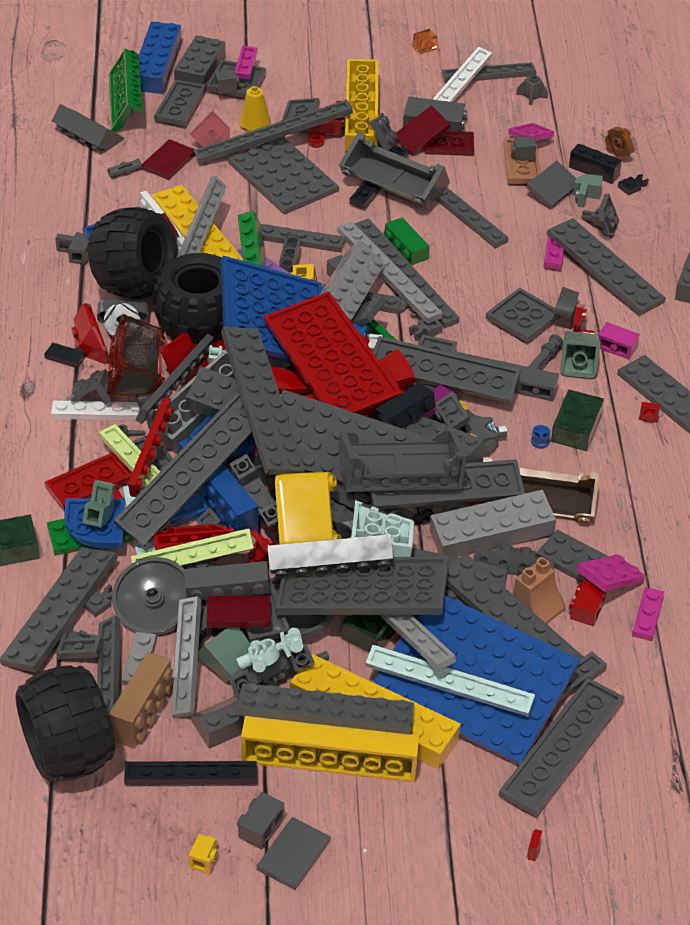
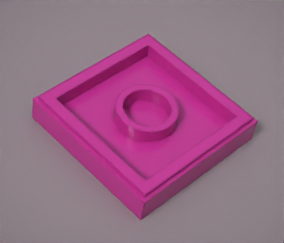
M535 123L512 127L508 130L509 135L514 137L534 136L535 141L554 137L553 130Z

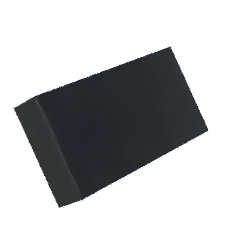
M53 342L44 353L45 359L76 368L79 367L86 357L84 351Z

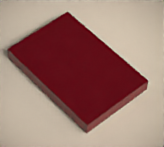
M431 105L396 132L397 140L404 148L409 149V153L414 156L451 128V124Z
M445 131L425 147V154L474 156V132Z
M169 139L142 163V169L169 180L195 156L194 150L196 149Z
M270 595L207 597V628L270 627Z

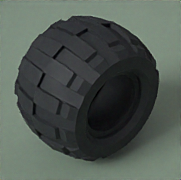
M141 207L120 208L102 216L100 221H97L93 226L88 243L89 265L98 285L102 289H106L108 293L128 299L151 296L160 269L166 266L167 262L171 259L177 258L178 255L176 237L169 222L160 213Z
M189 253L171 259L167 262L166 266L160 269L152 293L154 313L162 330L166 331L167 335L172 339H176L183 333H188L192 343L199 344L207 334L214 337L211 343L223 340L221 334L223 328L222 257L208 253Z
M57 666L35 674L27 679L24 685L18 686L15 698L20 724L31 757L42 777L48 781L55 779L58 781L75 780L94 773L102 768L107 761L112 760L115 752V739L111 720L98 684L89 670L83 666Z

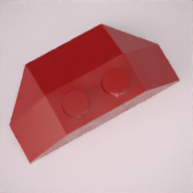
M84 303L73 319L74 327H71L73 338H77L75 339L77 349L84 351L86 358L102 364H109L108 350L91 304Z
M215 524L171 527L154 535L155 550L203 540L232 533L234 528H226ZM219 558L210 559L208 561H217Z

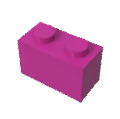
M606 322L598 334L600 349L630 360L638 347L640 334Z

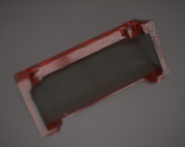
M123 314L110 343L107 394L112 396L153 394L162 385L165 377H163V372L159 374V346L163 347L166 339L163 336L164 329Z

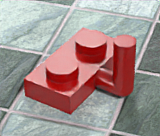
M577 304L573 332L594 334L595 331L581 329V323L586 320L588 309H584V304Z

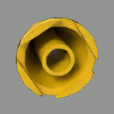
M256 86L247 90L239 118L240 128L242 130L243 128L247 129V132L271 125V118L263 91Z

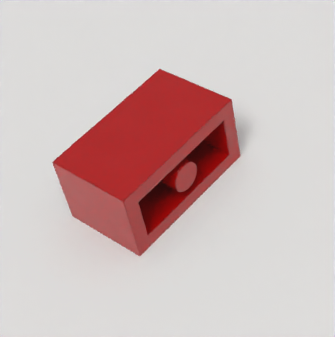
M584 578L582 585L578 584L576 588V599H571L569 610L571 611L570 619L594 627L605 601L607 591H602L587 578Z

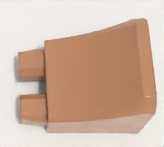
M540 557L534 565L524 569L522 574L515 578L513 595L546 624L565 610V603L556 585L555 571L550 568V562L545 558Z

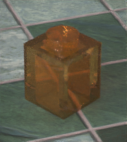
M430 29L414 33L412 46L420 54L436 50L437 36Z

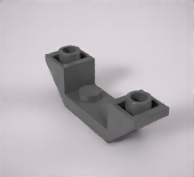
M246 454L230 463L238 482L258 505V515L268 527L278 523L277 503L262 483L248 455Z
M303 643V649L298 653L291 651L290 657H287L284 649L279 651L280 656L277 661L266 666L263 672L254 671L253 665L243 670L241 668L228 678L236 697L239 698L243 683L257 684L293 667L296 672L314 664L315 662L307 644Z

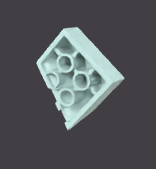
M355 500L351 538L391 534L393 557H411L414 521L393 513L386 515L379 512V509L373 506L369 509L362 506L361 502Z

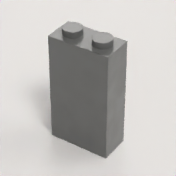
M408 96L403 115V127L432 105L451 124V128L447 131L464 130L468 110H465L464 103Z

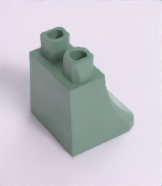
M565 332L560 368L563 375L593 378L597 374L600 351L598 334Z
M227 628L198 651V660L211 668L227 683L229 681L228 678L240 669L237 658L249 653L248 647H250V642L240 628Z

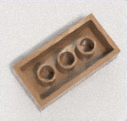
M147 652L109 713L116 743L135 749L138 742H142L144 739L145 730L153 724L156 712L162 709L167 694L170 695L173 690V669H171L170 659Z

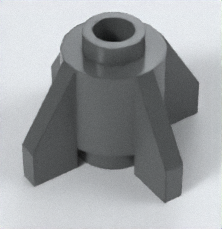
M537 75L528 76L517 87L516 95L524 96L525 93L529 99V105H532L533 99H537L539 95L540 98H548V90Z

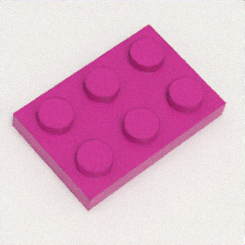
M617 554L578 563L576 568L577 572L604 592L642 583L646 576L636 566L629 564L625 561L624 557Z

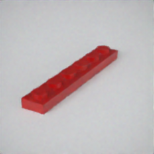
M163 397L129 479L128 488L131 497H137L140 491L144 489L146 476H149L151 472L152 461L156 460L157 449L162 445L164 432L168 430L169 419L174 415V407H172L170 398Z

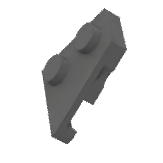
M69 626L61 637L56 652L58 660L98 658L102 647L101 637L88 634L83 630L79 632L73 631L71 626Z

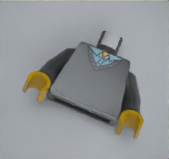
M459 401L471 419L470 422L461 427V431L485 440L486 454L498 447V438L507 437L506 426L496 427L492 417L474 415L467 410L468 407L463 401Z

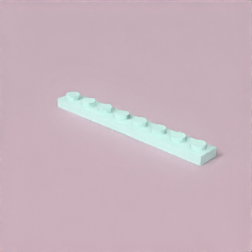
M372 645L366 660V667L527 717L535 699V694L447 667L438 671L428 661L376 645Z

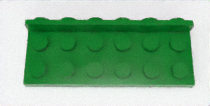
M126 48L109 72L111 130L116 133L120 127L124 126L127 116H130L133 110L139 113L142 111L139 54Z

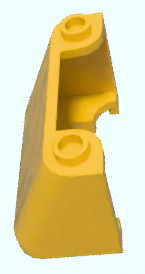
M314 472L276 475L275 490L280 545L341 539L340 534L333 530L330 492L337 486V480L333 473Z

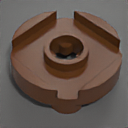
M613 127L607 131L608 135L605 136V143L608 151L614 153L616 158L620 160L625 159L635 151L630 132L627 128Z

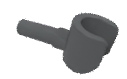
M124 424L118 426L127 437L129 435H145V430H128Z

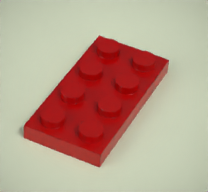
M112 452L45 481V487L63 511H65L66 499H91L94 481L99 480L112 483L117 488L128 483L131 474Z

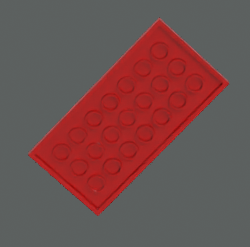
M329 291L264 316L265 324L318 401L356 414H362L383 405L402 393Z

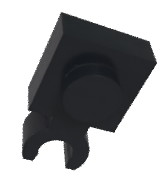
M642 174L637 175L635 179L628 177L618 182V188L629 196L640 191L641 187H646L649 179L642 180Z

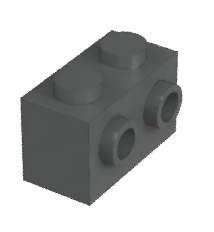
M261 792L257 799L254 798L251 801L246 814H242L238 819V837L262 848L285 816V803Z

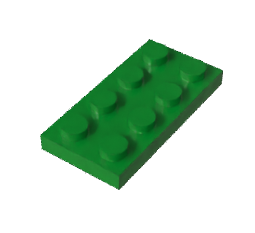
M65 519L46 522L54 556L77 552L82 546L91 548L76 541L68 533ZM124 532L123 542L133 541V538Z

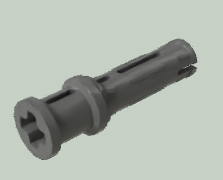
M556 334L551 335L548 343L541 347V352L528 367L541 369L548 359L553 358L557 353L556 351L563 347V339Z

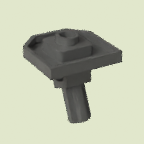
M604 194L600 207L594 212L583 210L581 215L582 219L591 220L594 225L601 226L606 236H614L620 221L610 194Z

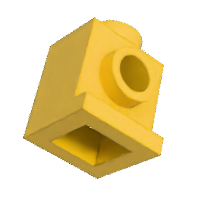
M314 264L293 265V272H290V274L316 281Z
M198 835L188 855L190 869L208 875L211 874V862L214 863L218 856V849H216L218 841L214 837Z

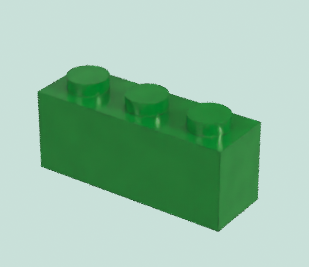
M403 217L385 223V237L411 265L429 259L430 246Z

